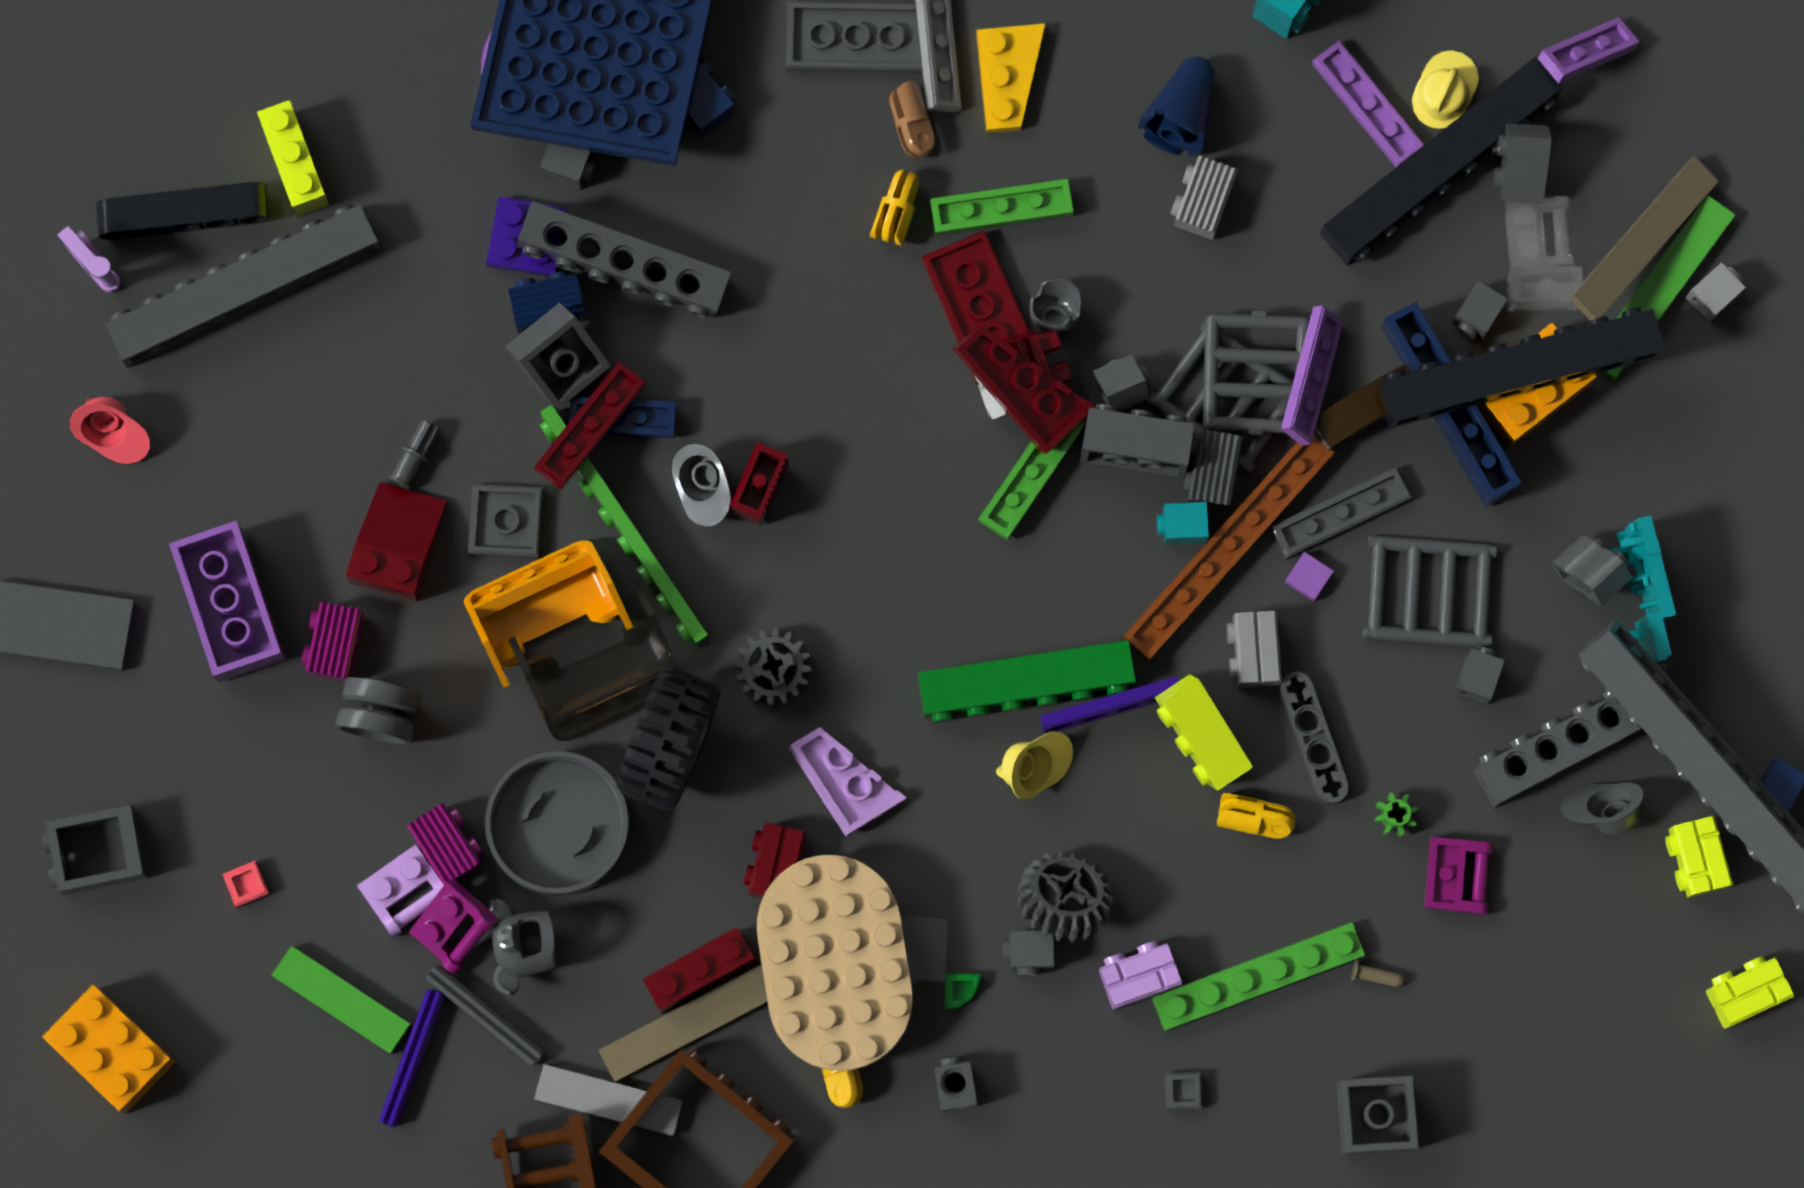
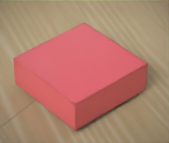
M256 860L223 873L236 908L270 895Z

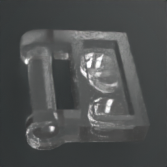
M1557 196L1544 199V204L1506 201L1505 214L1510 272L1566 269L1574 266L1573 254H1570L1566 217V210L1569 209L1568 197ZM1543 212H1552L1555 256H1546Z

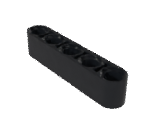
M261 182L116 197L96 202L98 236L103 240H120L251 225L269 220L266 184Z

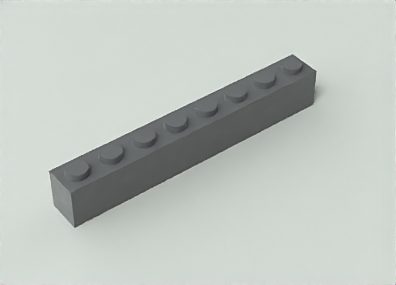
M353 205L344 206L335 211L334 217L323 222L321 220H314L303 226V231L291 237L288 234L277 237L271 241L270 247L259 252L257 249L247 251L239 256V261L229 266L225 264L215 266L207 271V276L197 281H194V279L185 280L175 286V291L167 295H153L144 300L143 306L132 311L124 309L113 314L111 321L106 322L105 326L121 360L129 368L381 250L361 205L355 207Z

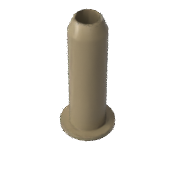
M1358 960L1354 963L1351 981L1357 978L1392 987H1401L1404 981V977L1399 973L1360 965Z

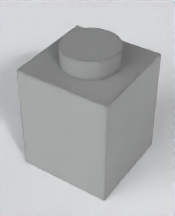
M1721 262L1691 289L1685 298L1710 323L1739 297L1746 287L1742 284L1743 279L1734 268H1727Z

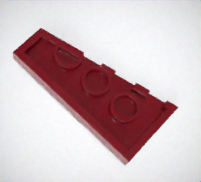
M982 325L976 326L952 349L1042 454L1050 452L1088 415L1089 408L1096 407L1088 400L1082 399L1064 383L1058 382L1044 372V369L1020 355L1016 349Z

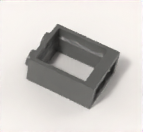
M125 805L46 821L47 831L42 832V841L45 852H51L53 866L48 867L49 880L52 888L57 887L58 892L62 895L148 878L137 813L133 806ZM118 820L127 869L68 880L60 831Z

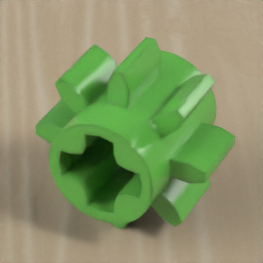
M1391 792L1387 797L1389 802L1387 805L1383 802L1376 803V808L1382 812L1373 821L1374 823L1382 822L1385 826L1384 835L1388 834L1390 830H1396L1398 836L1402 837L1404 835V825L1410 828L1416 826L1417 823L1410 819L1411 814L1418 810V807L1410 808L1406 803L1409 795L1406 794L1400 800L1395 799L1394 794ZM1392 807H1395L1397 812L1403 811L1404 813L1399 823H1397L1395 818H1389L1387 815L1391 812Z

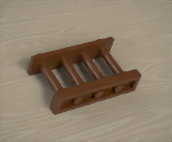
M584 1113L568 1116L569 1124H564L562 1129L507 1139L506 1128L497 1129V1137L491 1138L494 1158L502 1160L506 1188H524L566 1179H572L573 1182L579 1181L580 1188H597ZM566 1143V1146L573 1145L575 1159L569 1160L567 1165L519 1174L513 1173L510 1153Z

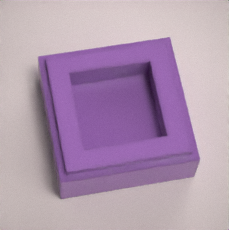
M1304 552L1284 583L1314 602L1334 571Z

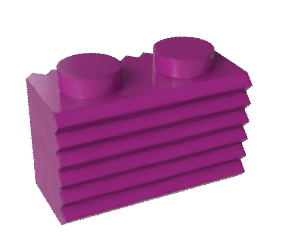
M320 602L319 610H312L309 621V631L314 632L311 645L305 644L301 661L302 665L307 666L306 672L308 675L345 682L346 678L352 677L365 614L361 609Z
M441 803L406 826L441 882L445 885L451 878L458 882L482 867L483 865L478 858L483 856L484 853L474 837L466 840L460 830L465 823L455 807L448 810L444 803Z

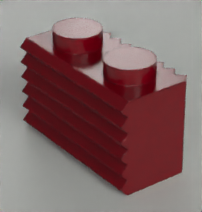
M756 443L729 506L731 514L759 526L764 524L767 512L770 511L769 506L772 505L775 493L778 492V487L781 486L780 481L783 480V474L786 473V468L789 467L786 453L764 444Z

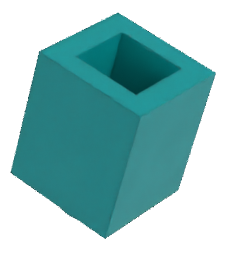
M1207 502L1164 504L1162 514L1156 515L1157 535H1164V545L1206 543L1209 537Z

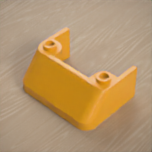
M587 540L572 543L472 590L464 598V605L503 688L510 685L503 669L512 668L521 661L525 654L524 643L587 614L592 622L608 623L619 615L626 630L633 628L612 579L594 545Z

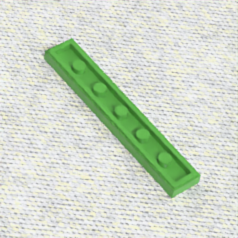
M1706 195L1621 313L1637 307H1642V311L1653 309L1658 322L1734 218L1735 214ZM1625 366L1602 373L1614 381Z

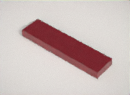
M619 361L536 463L534 470L563 490L644 389L647 381Z

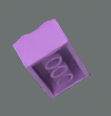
M237 520L169 543L212 675L218 683L286 660L242 527Z

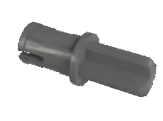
M425 420L420 422L408 446L402 447L401 450L404 453L389 477L390 481L409 490L410 484L422 462H427L425 457L439 433V428L436 425Z

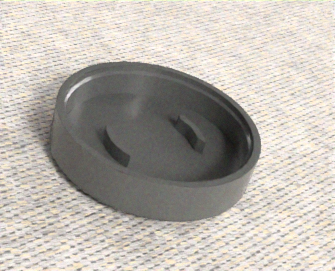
M552 751L528 757L517 763L503 775L495 786L487 805L485 830L492 855L511 880L537 894L570 896L582 893L598 885L615 869L627 846L630 820L623 794L617 788L616 781L603 767L579 754Z

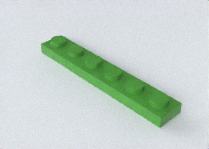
M1351 922L1152 997V1001L1165 1032L1364 957L1365 953Z

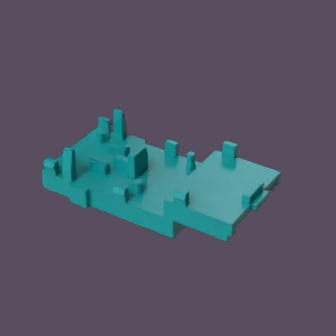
M1650 515L1637 518L1628 524L1625 531L1616 533L1621 547L1609 549V551L1613 553L1617 550L1622 554L1627 553L1630 565H1633L1635 568L1636 576H1632L1633 578L1627 584L1638 582V584L1629 587L1631 595H1642L1643 604H1640V609H1645L1646 616L1634 623L1636 630L1628 632L1635 639L1638 638L1639 644L1658 664L1660 661L1667 660L1668 656L1672 655L1664 623L1676 616L1661 556L1659 541L1656 537Z

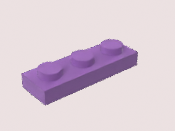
M1618 17L1543 49L1538 59L1559 84L1635 51L1639 40Z

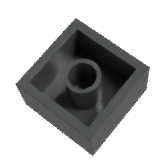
M560 303L555 305L505 346L540 395L549 404H552L556 410L561 408L611 367L576 317Z
M1413 1076L1340 1080L1336 1083L1342 1155L1414 1151L1418 1149Z

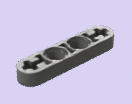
M1291 672L1284 677L1279 689L1283 704L1318 799L1324 804H1338L1347 795L1349 789L1347 778L1312 681L1305 673ZM1294 679L1297 684L1304 683L1305 688L1301 691L1303 702H1306L1308 699L1312 702V705H1303L1296 711L1293 710L1292 705L1299 703L1295 693H1288L1287 691L1291 686V680ZM1304 712L1313 713L1318 719L1316 729L1305 731L1300 728L1298 724L1300 714ZM1316 745L1326 747L1330 753L1329 761L1321 765L1314 763L1310 758L1312 747ZM1331 766H1335L1336 771H1331L1329 775L1333 784L1339 783L1341 785V788L1337 791V797H1332L1331 793L1323 792L1322 788L1327 785L1326 777L1323 774L1318 778L1316 772L1325 771Z

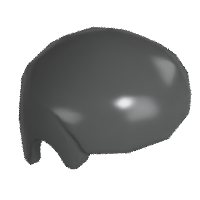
M1061 278L1042 282L1037 295L1034 298L1032 297L1029 310L1031 311L1032 323L1041 331L1055 330L1057 335L1075 328L1083 313L1080 289L1072 281Z

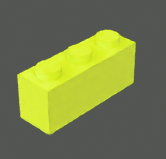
M290 100L258 111L259 120L296 217L330 206Z
M1189 674L1155 697L1160 706L1156 710L1158 716L1167 728L1171 726L1174 728L1178 735L1174 741L1185 757L1190 755L1196 766L1192 770L1203 786L1208 784L1219 791L1253 768L1199 679Z

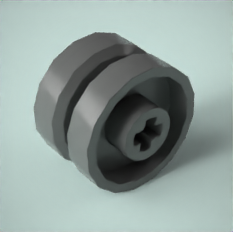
M356 677L346 678L342 697L348 703L359 707L347 706L338 709L334 727L342 732L370 740L397 745H411L415 726L409 720L399 716L418 714L422 695L414 690L385 681Z

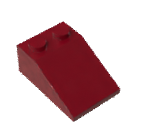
M379 482L355 542L346 572L348 581L351 584L418 602L447 506V500Z

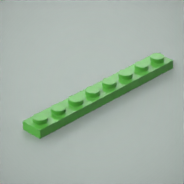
M552 404L540 411L544 422L539 425L550 443L566 427ZM587 458L578 470L582 477V480L578 482L579 486L589 500L595 496L602 507L597 512L608 528L613 525L616 527L621 535L617 542L627 557L634 554L641 566L637 567L636 570L646 585L649 586L653 583L658 589L660 595L656 599L667 615L673 612L680 622L675 627L686 644L693 641L695 646L699 648L709 641L708 634Z

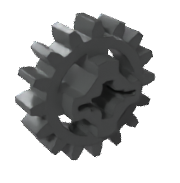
M774 628L772 637H767L765 632L760 630V640L755 641L753 638L748 637L749 649H738V654L744 659L743 661H736L734 664L736 669L743 670V673L736 676V680L738 683H747L743 688L745 695L752 691L755 692V703L760 702L762 697L767 698L768 707H772L774 699L777 698L780 699L783 705H786L787 695L791 694L796 699L799 697L798 685L806 688L808 686V681L802 676L811 674V667L803 665L804 662L810 659L809 653L800 654L799 651L803 647V642L800 640L792 644V633L788 632L784 638L779 637L778 629ZM773 645L784 647L792 654L783 655L775 651ZM760 649L762 656L758 663L749 667L753 655ZM767 654H770L771 659L774 660L776 665L782 664V666L778 667V682L770 670L764 671L768 668ZM797 668L794 679L786 686L784 679L788 672ZM755 681H764L772 685L773 690L764 689L758 686Z

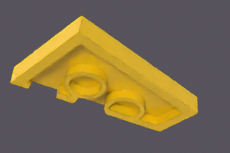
M1045 24L977 29L976 36L986 133L1021 130Z

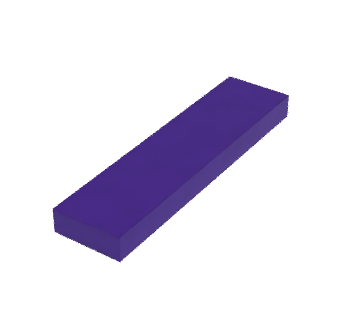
M1177 676L1041 715L1040 725L1043 734L1052 731H1062L1157 703L1155 697L1176 684L1178 678Z

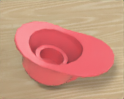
M89 397L85 405L75 410L70 418V430L75 438L116 463L132 464L139 462L146 457L150 449V438L146 429L128 415L125 406L117 399L111 397Z

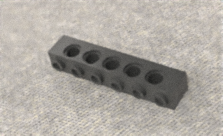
M532 201L517 243V247L522 248V253L528 257L541 260L543 256L555 260V265L559 268L572 272L577 268L589 272L588 277L601 283H608L609 280L622 284L621 288L628 293L641 295L644 292L655 296L654 300L668 307H674L675 304L688 308L687 312L702 319H707L708 315L715 318L731 274L727 270ZM551 232H560L565 236L566 242L561 246H553L548 242L547 235ZM587 243L593 244L598 248L599 255L594 258H587L582 255L580 247ZM619 255L627 256L632 262V267L627 270H620L614 265L613 259ZM651 267H658L664 272L665 279L660 282L651 281L647 277L646 271ZM684 279H691L696 282L698 291L693 294H687L681 290L679 283Z
M1665 668L1662 669V670L1666 673V675L1669 677V675L1667 674ZM1605 692L1603 693L1605 700L1595 705L1589 700L1572 709L1574 716L1562 722L1560 717H1556L1540 726L1543 730L1542 733L1532 738L1529 733H1526L1510 742L1512 748L1500 754L1495 749L1480 757L1481 765L1475 768L1474 773L1493 808L1642 731L1643 728L1636 727L1631 722L1628 711L1620 702L1613 701ZM1601 711H1610L1616 716L1617 723L1615 727H1606L1602 724L1600 720ZM1571 727L1581 728L1586 735L1585 743L1578 744L1573 742L1569 737V729ZM1540 743L1550 744L1555 751L1554 759H1543L1538 753V745ZM1516 759L1522 763L1524 767L1522 776H1513L1508 772V760Z

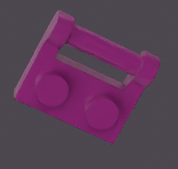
M1431 837L1429 839L1424 909L1488 915L1489 904L1486 903L1489 855H1493L1494 844ZM1466 853L1475 854L1472 901L1462 900Z
M451 878L445 883L409 933L439 958L442 966L448 972L457 974L465 965L464 959L482 935L486 931L492 930L497 923V918L455 879ZM468 915H471L474 919V924L453 950L447 943Z

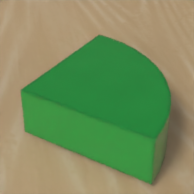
M945 974V1010L957 1009L967 1004L979 988L981 974Z

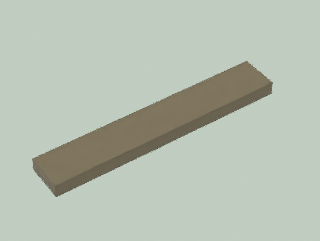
M1696 157L1689 159L1573 292L1569 299L1589 320L1602 317L1718 183V180Z
M762 964L599 1049L598 1051L614 1082L616 1083L768 1003Z

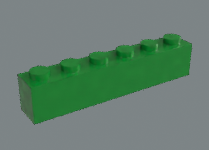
M1129 640L918 672L924 719L932 718L933 723L951 721L954 719L953 715L967 713L968 718L981 717L989 714L988 709L1002 707L1003 712L1019 711L1024 709L1023 704L1037 702L1038 707L1052 706L1059 703V698L1072 697L1074 702L1093 699V693L1107 691L1108 696L1127 691L1128 688L1134 687L1136 682Z

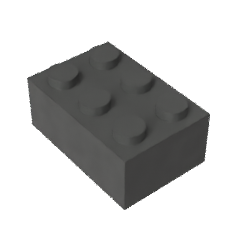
M1098 404L1096 408H1089L1080 463L1184 479L1189 463L1194 424L1187 423V419L1181 416L1168 415L1166 419L1153 418L1152 413L1148 411L1132 410L1131 414L1117 412V408L1114 406Z

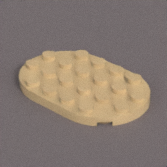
M821 855L810 857L791 865L776 877L767 889L761 901L757 917V937L771 1021L783 1044L793 1054L808 1064L831 1071H850L863 1068L878 1061L892 1050L903 1035L911 1015L912 987L897 902L886 882L874 870L857 860L838 855Z

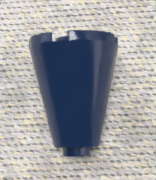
M1198 56L1185 59L1141 116L1138 128L1139 130L1141 128L1145 130L1143 137L1156 148L1177 155L1179 150L1189 151L1187 156L1201 153L1206 142L1215 80V70L1207 59Z

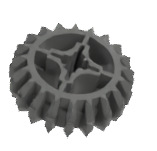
M1058 851L1054 858L1045 853L1040 861L1034 859L1029 868H1026L1022 873L1021 882H1019L1017 888V896H1019L1017 900L1018 908L1023 909V919L1031 920V929L1039 927L1043 929V937L1051 933L1055 935L1057 942L1062 936H1067L1071 943L1077 938V935L1086 940L1090 933L1097 934L1101 926L1105 925L1109 919L1114 902L1112 897L1113 886L1108 884V874H1099V864L1094 866L1088 865L1087 857L1082 860L1075 859L1074 852L1068 857H1064Z

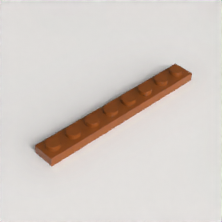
M1315 435L1311 445L1301 446L1297 442L1125 633L1122 639L1129 640V645L1146 660L1150 661L1331 459L1335 452L1332 449L1327 451L1321 440Z

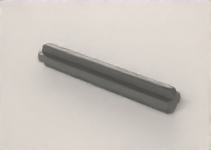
M436 965L429 971L426 976L429 983L530 1066L538 1064L544 1056V1051L441 966Z

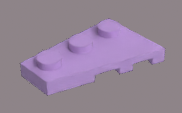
M820 727L789 746V750L846 837L907 799L898 790L895 791L886 784L875 771L869 770L854 758L848 749Z

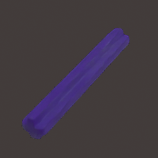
M428 989L424 995L379 1117V1121L391 1127L399 1125L445 1000V995L439 991Z

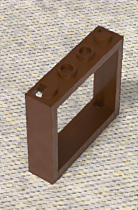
M681 1049L598 1152L642 1188H666L619 1150L617 1146L682 1065L777 1142L741 1188H756L792 1144L793 1140L787 1136L791 1129L776 1117L770 1122L761 1115L760 1111L763 1107L748 1094L742 1099L734 1093L732 1089L735 1084L719 1071L715 1076L704 1068L707 1061L694 1050L690 1049L686 1054Z

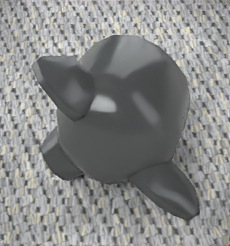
M499 899L490 900L489 910L497 918V923L493 927L492 942L494 955L499 965L494 971L493 981L501 993L512 996L519 989L518 977L556 969L554 925L549 911L527 912L512 916L510 907L504 901Z

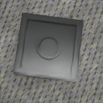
M472 484L468 555L539 559L543 487Z

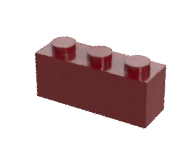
M735 927L642 980L660 1013L663 1014L755 963V959L739 929Z

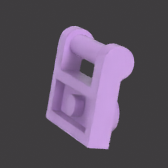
M67 226L57 234L69 253L102 290L107 293L118 291L121 286V279L117 273L112 271L108 259L100 256L94 244L81 230L75 234Z
M416 845L357 885L393 938L402 933L401 928L423 914L444 886ZM426 882L430 883L433 888L431 891L394 917L387 911Z

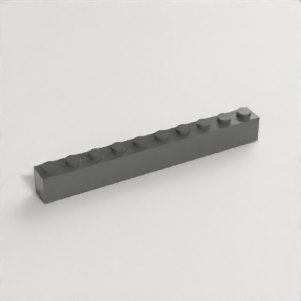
M1618 619L1614 620L1586 642L1578 656L1581 658L1584 669L1589 674L1597 676L1605 685L1604 688L1608 696L1613 701L1620 702L1628 711L1631 722L1636 727L1643 728L1651 737L1655 749L1660 754L1667 755L1674 763L1678 775L1697 789L1702 802L1721 816L1725 828L1744 842L1749 855L1767 868L1772 881L1779 888H1784L1790 894L1796 908L1804 915V829Z

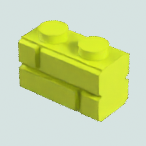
M1715 816L1678 824L1668 829L1670 835L1665 837L1666 847L1670 857L1676 856L1679 870L1675 871L1676 883L1680 891L1685 890L1687 898L1727 889L1733 885Z
M1762 955L1743 964L1746 971L1737 976H1733L1730 970L1711 979L1714 986L1707 989L1706 994L1724 1029L1794 997L1775 958L1765 961Z

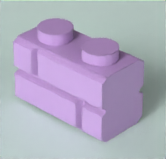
M1155 940L1137 947L1139 954L1125 958L1124 952L1104 959L1105 966L1099 968V974L1113 1011L1182 985L1168 944L1159 946L1158 941Z

